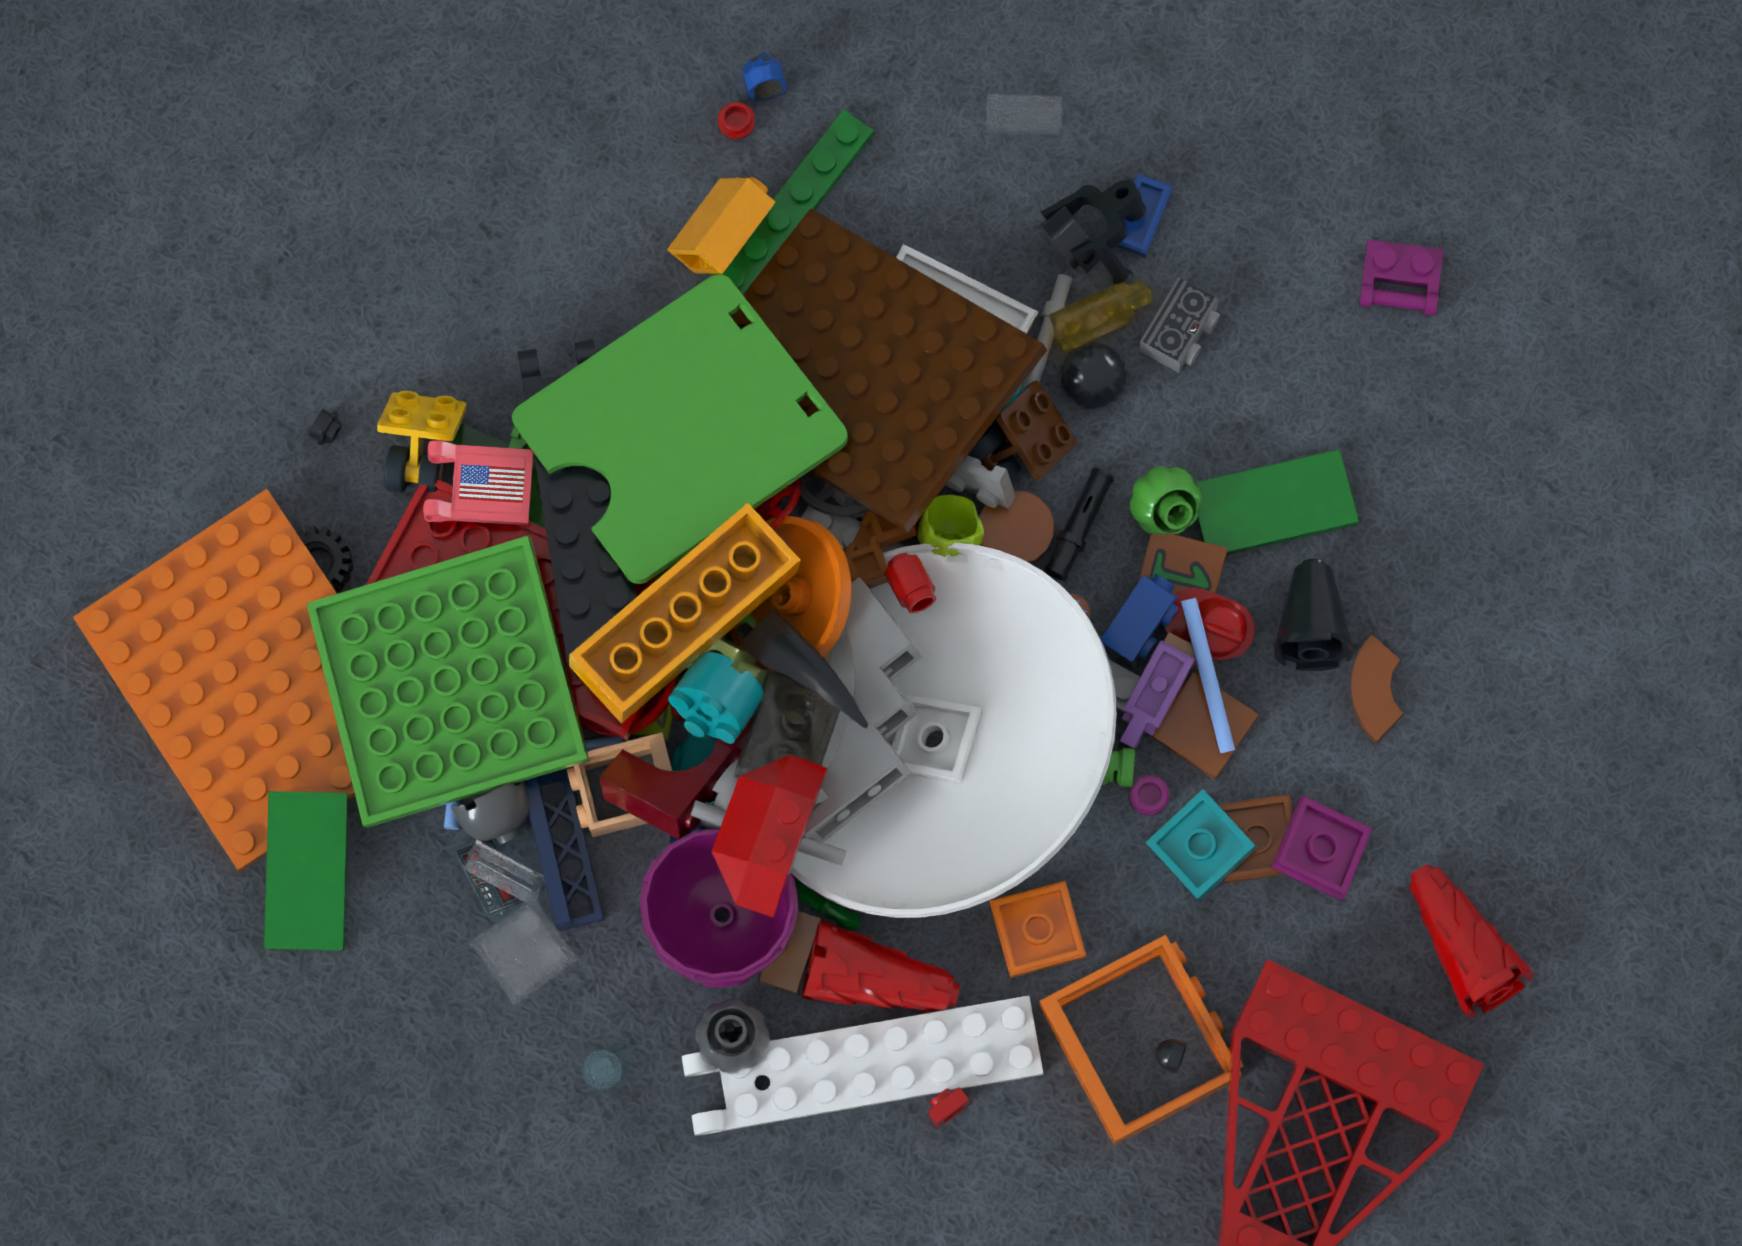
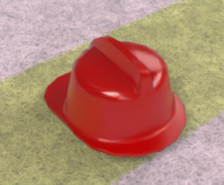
M1199 588L1184 589L1176 593L1179 597L1174 604L1179 607V610L1170 624L1165 627L1167 634L1170 632L1192 644L1181 601L1196 598L1212 659L1223 661L1240 656L1247 651L1253 642L1255 627L1253 617L1244 606L1236 601Z

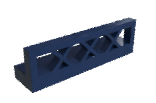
M567 770L525 780L530 800V820L556 928L558 931H563L603 921L604 916L586 840L576 809L577 802L570 785ZM563 781L566 795L559 807L556 808L544 801L541 786ZM567 803L569 804L571 816L563 812ZM546 808L554 812L550 821L548 820ZM559 816L574 825L575 832L567 845L552 837L551 829ZM576 840L578 842L580 853L571 849ZM555 845L563 849L559 858H557ZM568 853L583 863L584 869L575 883L561 875L560 865ZM585 877L589 891L580 886ZM563 882L572 887L567 896ZM578 890L591 898L594 913L571 918L568 904Z

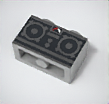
M1178 277L1141 338L1139 352L1180 373L1184 364L1191 366L1202 346L1197 344L1203 332L1210 334L1220 318V314L1216 312L1218 298Z

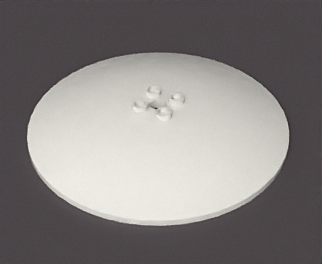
M954 543L947 548L956 549L961 553L955 557L950 555L946 557L938 554L934 555L931 550L939 549V547L934 548L930 544L906 546L883 553L887 566L888 562L899 554L917 555L936 588L934 592L936 601L924 611L914 614L909 613L907 608L901 607L888 582L871 588L878 600L922 655V658L892 680L917 715L887 738V741L912 773L823 842L847 851L842 866L798 851L791 874L805 886L826 899L864 913L895 918H921L944 915L971 908L1012 889L1038 871L1058 853L1089 812L1108 769L1115 739L1116 694L1111 666L1099 635L1076 600L1045 572L1023 559L1003 551L973 544ZM843 629L833 647L830 666L853 697L854 664L852 650L847 633ZM765 670V681L761 686L764 695L760 703L768 707L771 731L767 740L762 745H757L748 757L749 763L758 768L773 762L786 683L785 676ZM826 699L824 700L815 763L828 768L841 744L850 717ZM934 731L943 732V740L938 746L926 747V738L930 733ZM822 788L815 804L828 799Z

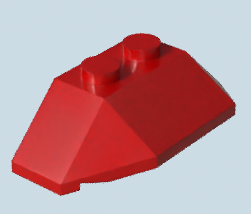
M788 755L738 777L711 851L736 905L774 918L825 779L827 767Z

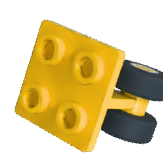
M401 391L391 394L379 419L377 431L411 436L410 450L408 447L395 445L389 448L384 470V487L387 491L402 493L405 491L408 482L418 483V487L419 485H427V492H435L437 490L434 485L438 479L443 481L445 463H431L428 460V450L422 455L424 438L453 441L465 415L467 402L458 401L451 396H438L436 398L419 396L413 391Z

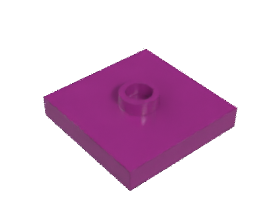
M1302 795L1298 798L1271 868L1342 901L1347 895L1372 828Z

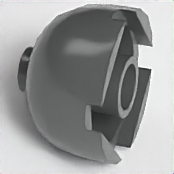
M522 781L506 783L492 791L459 800V805L451 806L458 823L471 837L481 841L497 839L499 844H503L520 835L518 827L528 819L530 800L526 783Z

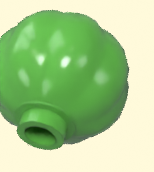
M1156 466L1151 468L1144 476L1139 477L1134 483L1133 494L1130 498V511L1134 519L1139 522L1140 527L1150 535L1151 533L1155 535L1170 533L1179 535L1197 520L1199 507L1202 503V492L1198 484L1193 481V477L1185 469L1177 466Z

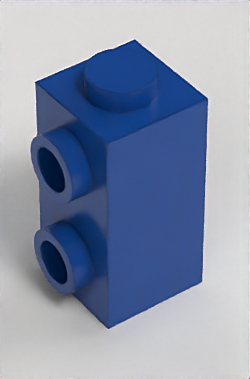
M1155 573L1153 578L1143 575L1102 636L1101 641L1131 662H1135L1139 656L1146 659L1158 641L1152 636L1160 624L1167 627L1179 610V607L1174 604L1179 596L1172 592L1175 585Z

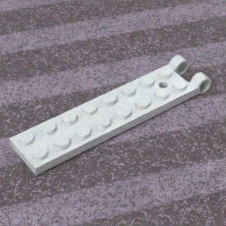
M1029 996L772 1040L764 1050L762 1059L756 1066L742 1069L733 1074L724 1073L719 1068L708 1065L701 1058L700 1052L682 1056L685 1077L720 1071L726 1109L707 1111L691 1115L695 1136L937 1094L947 1088L950 1091H954L959 1087L965 1089L1044 1074ZM752 1044L747 1045L743 1051L736 1054L727 1053L722 1049L716 1051L725 1056H736L744 1053ZM761 1075L767 1076L770 1079L769 1088L763 1091L755 1087V1080Z

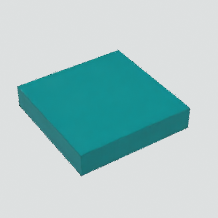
M1204 789L1145 842L1199 901L1207 896L1258 848Z

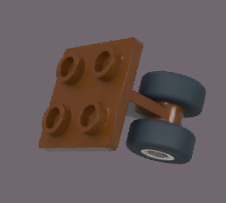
M1036 380L1029 383L995 418L1009 441L1000 446L1003 442V437L998 429L991 425L967 456L979 459L981 465L989 471H993L995 465L1006 468L1010 480H1013L1022 470V466L1013 455L1018 453L1033 478L1038 480L1043 478L1077 444V441L1051 402L1048 394Z

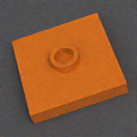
M1066 881L989 901L1010 978L1086 958V952Z

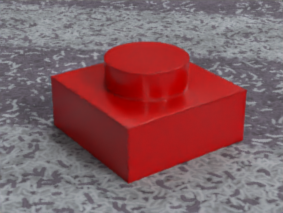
M960 1087L953 1092L947 1088L930 1101L933 1107L928 1110V1116L935 1126L940 1128L970 1105L969 1098Z

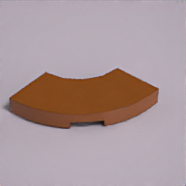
M1371 634L1362 645L1354 662L1351 674V698L1358 722L1368 737L1377 744L1402 717L1403 713L1394 702L1390 688L1392 674L1398 666L1400 659Z

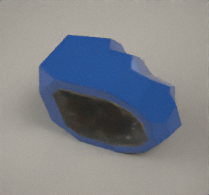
M766 52L754 57L743 67V78L750 100L760 102L778 97L787 91L780 61L773 60Z

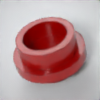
M742 102L729 103L718 114V127L722 134L730 139L745 138L755 127L756 121L753 110Z

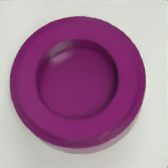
M1142 776L1132 785L1130 791L1131 804L1137 812L1143 815H1157L1166 808L1169 802V788L1157 776Z

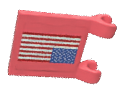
M436 440L429 442L428 460L431 463H455L452 503L434 499L426 500L423 512L424 519L427 522L466 521L528 525L533 451L531 449L455 445Z

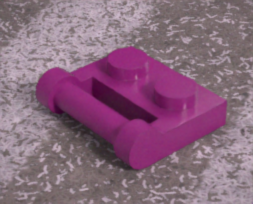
M1367 240L1359 306L1371 308V304L1423 310L1424 315L1436 316L1444 249ZM1374 281L1427 288L1426 295L1373 289Z

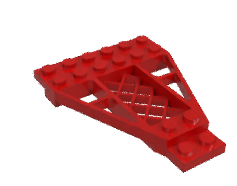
M1267 959L1230 1032V1080L1228 1088L1222 1215L1218 1246H1336L1452 1136L1484 1064ZM1242 1039L1292 1063L1294 1066L1273 1112L1238 1096ZM1305 1070L1317 1075L1300 1081ZM1319 1080L1326 1103L1306 1109L1299 1086ZM1326 1080L1352 1092V1094L1333 1100ZM1294 1094L1300 1112L1283 1118ZM1355 1097L1362 1120L1343 1127L1335 1104ZM1362 1098L1373 1103L1369 1114ZM1241 1106L1265 1118L1267 1125L1238 1188H1236L1233 1180L1237 1107ZM1329 1107L1336 1129L1316 1136L1308 1113ZM1385 1109L1437 1135L1435 1140L1399 1174L1370 1161L1365 1156L1367 1145ZM1302 1116L1310 1139L1290 1145L1282 1123ZM1363 1125L1351 1151L1345 1131ZM1276 1131H1278L1284 1148L1266 1154ZM1338 1133L1346 1156L1326 1163L1318 1140ZM1312 1143L1319 1166L1299 1172L1292 1149ZM1285 1152L1293 1175L1273 1182L1265 1159ZM1347 1161L1336 1186H1334L1328 1167ZM1261 1166L1267 1184L1249 1190ZM1359 1166H1364L1389 1178L1390 1182L1334 1235L1330 1234L1329 1228ZM1322 1170L1329 1192L1309 1199L1301 1176ZM1295 1179L1303 1202L1282 1208L1275 1186ZM1269 1188L1277 1211L1256 1218L1248 1195ZM1330 1197L1318 1223L1311 1203ZM1243 1202L1249 1216L1239 1212ZM1305 1206L1313 1229L1292 1235L1285 1213ZM1278 1215L1284 1233L1260 1221ZM1314 1233L1309 1245L1296 1240Z

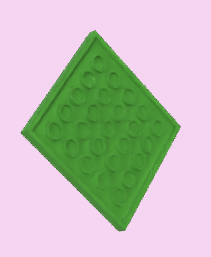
M529 536L306 603L364 827L369 828L492 791L506 783L522 782L590 761L534 547Z

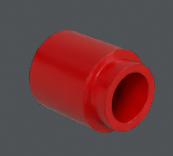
M902 553L893 557L888 562L884 576L901 607L907 608L909 613L914 614L924 611L936 601L934 594L936 588L917 555Z

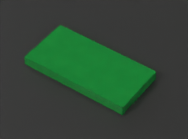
M1340 449L1195 482L1202 492V503L1199 507L1197 520L1203 542L1228 548L1226 555L1352 527L1359 523Z
M268 791L264 949L344 950L348 793Z

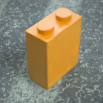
M754 177L720 178L667 250L694 273L723 274L775 204V201L766 194L768 188Z

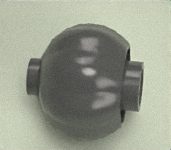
M729 998L724 1002L708 1006L703 1012L702 1019L696 1025L694 1032L695 1041L699 1045L700 1056L703 1061L728 1074L737 1073L742 1069L756 1066L762 1059V1054L770 1042V1033L766 1028L765 1017L761 1010L746 1004L738 998ZM730 1034H738V1041L730 1043L729 1040H726ZM752 1044L748 1050L736 1056H725L716 1051L722 1049L726 1053L736 1054L743 1051L747 1045Z

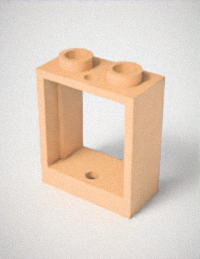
M662 732L588 751L590 761L567 769L572 791L580 790L583 802L582 805L576 806L581 828L589 827L592 837L647 824V822L630 813L599 821L586 770L611 764L623 749L636 757L652 754L655 767L672 771Z

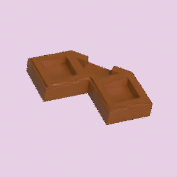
M872 510L866 511L860 522L858 533L853 542L848 544L844 552L850 569L851 581L854 582L860 577L870 589L887 583L884 572L888 566L881 549L916 536L917 533L914 526L909 532H906Z

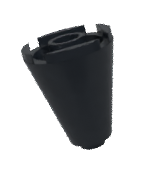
M1306 559L1302 564L1296 566L1293 571L1274 645L1275 658L1284 666H1286V660L1295 662L1296 670H1332L1340 667L1341 659L1346 657L1347 662L1352 659L1353 646L1333 569L1320 559Z

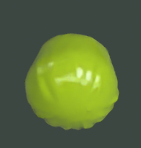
M952 494L938 495L934 498L922 514L917 530L919 542L921 544H930L934 548L939 547V549H932L931 551L934 555L938 554L943 557L947 555L955 557L961 554L956 549L947 548L951 547L954 543L980 546L984 536L982 521L977 514L974 502L964 496Z

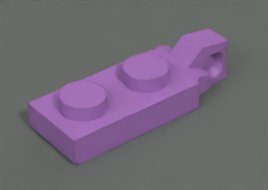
M1162 640L1159 642L1123 709L1125 712L1122 719L1128 722L1129 725L1120 739L1122 743L1131 748H1136L1145 732L1152 736L1154 735L1156 729L1160 728L1195 663V658Z

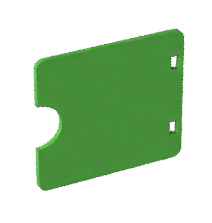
M722 274L710 276L517 406L512 414V421L516 430L549 474L565 467L585 466L600 472L607 479L611 488L610 503L604 516L591 529L627 579L636 584L648 582L679 561L746 503H749L755 509L843 449L848 441L846 427L731 279ZM739 309L742 310L752 323L743 329H740L730 317ZM807 395L819 409L818 412H815L810 417L806 415L798 404Z

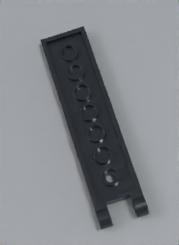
M594 340L574 342L578 365L596 354ZM537 350L517 351L525 401L562 377L541 379ZM534 454L568 668L571 669L569 666V654L637 597L635 584L627 579L591 529L604 516L610 503L611 488L607 479L600 472L585 466L565 467L549 474Z

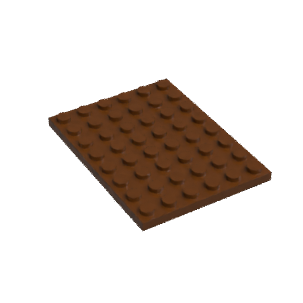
M811 208L743 294L846 427L848 441L845 447L809 472L906 532L911 530L1047 352L1042 342ZM741 309L730 316L740 329L752 324ZM808 395L798 403L808 417L819 411Z

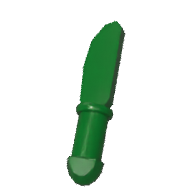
M795 879L798 899L814 909L820 910L821 915H827L843 925L846 930L854 931L860 927L861 921L857 913H852L839 904L826 899L805 886L801 881Z

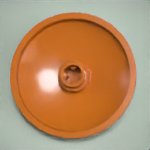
M786 516L785 520L774 531L801 560L798 572L750 614L758 623L763 617L772 611H776L783 619L795 627L824 658L838 641L849 614L851 576L848 561L838 540L823 525L806 518ZM770 519L766 523L770 525L776 519ZM737 624L729 632L734 643L740 646L744 640L736 634L740 626ZM756 659L754 665L764 670L775 672Z

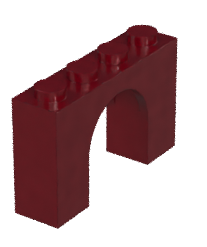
M762 703L759 704L736 741L732 744L709 736L716 743L712 753L701 764L687 770L667 771L659 769L622 749L599 777L603 799L679 840L690 829H695L701 821L700 818L691 816L695 800L702 803L715 801L718 793L712 789L725 770L736 760L742 762V759L748 761V757L757 745H762L767 740L771 731L768 707ZM670 704L671 715L685 722L686 720Z

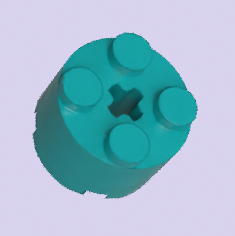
M701 653L690 665L668 700L686 720L684 727L688 732L697 737H704L707 734L732 744L758 708L764 693L757 679L748 670L745 669L742 674L731 667L734 663L732 659L718 653Z

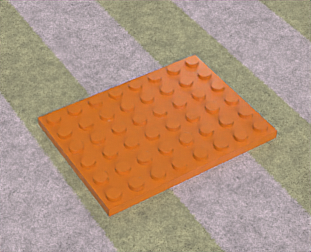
M265 489L73 616V619L239 872L267 855L268 791L348 793V800L355 796L306 604L335 595L337 592L268 489Z

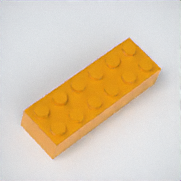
M746 503L569 654V666L622 724L692 664L701 653L706 652L798 572L801 560L752 506Z

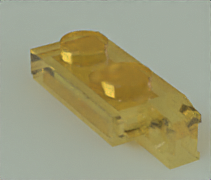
M1141 280L1129 285L1125 282L1116 284L1049 314L1057 346L1063 352L1069 351L1131 323L1130 318L1135 315L1136 309L1154 301L1151 288Z

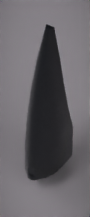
M772 611L763 617L754 628L747 622L742 623L738 627L736 634L744 640L740 647L767 668L816 692L863 728L867 729L868 723L835 671L810 642L787 620L783 619L780 614Z

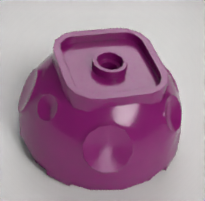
M715 828L693 831L668 845L656 859H653L643 878L639 901L643 931L657 956L669 969L677 972L684 978L701 983L706 987H728L745 984L749 979L768 968L782 955L795 929L798 914V894L795 879L790 872L774 918L736 905L711 852L719 829ZM718 911H728L730 913L729 919L726 922H718L715 919Z

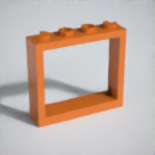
M1166 935L1039 1001V1007L1114 1146L1229 1086L1231 1047L1227 1048L1220 1035L1225 1032L1224 1026L1215 1011L1208 1013L1201 1000L1206 997L1202 985L1196 976L1189 978L1182 965L1187 962L1183 951L1180 950L1176 941L1171 944ZM1160 957L1223 1073L1124 1125L1062 1008ZM1240 1060V1068H1242L1244 1065ZM1239 1071V1080H1240V1079H1241V1076H1242L1241 1071Z

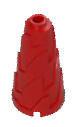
M1427 864L1411 874L1412 882L1409 884V889L1421 911L1420 917L1432 938L1438 959L1451 982L1459 1007L1466 1017H1477L1473 1009L1475 1006L1479 1005L1485 1014L1513 998L1525 988L1520 979L1522 976L1527 981H1532L1534 974L1528 963L1524 962L1512 946L1505 942L1496 928L1482 917L1460 887L1457 888L1440 867L1432 868L1430 864Z
M820 920L808 960V971L804 976L802 998L856 1006V1003L891 1009L897 1006L929 1012L946 1010L948 1005L955 1006L960 983L953 982L954 975L947 973L946 969L908 957L906 952L872 942L873 938Z

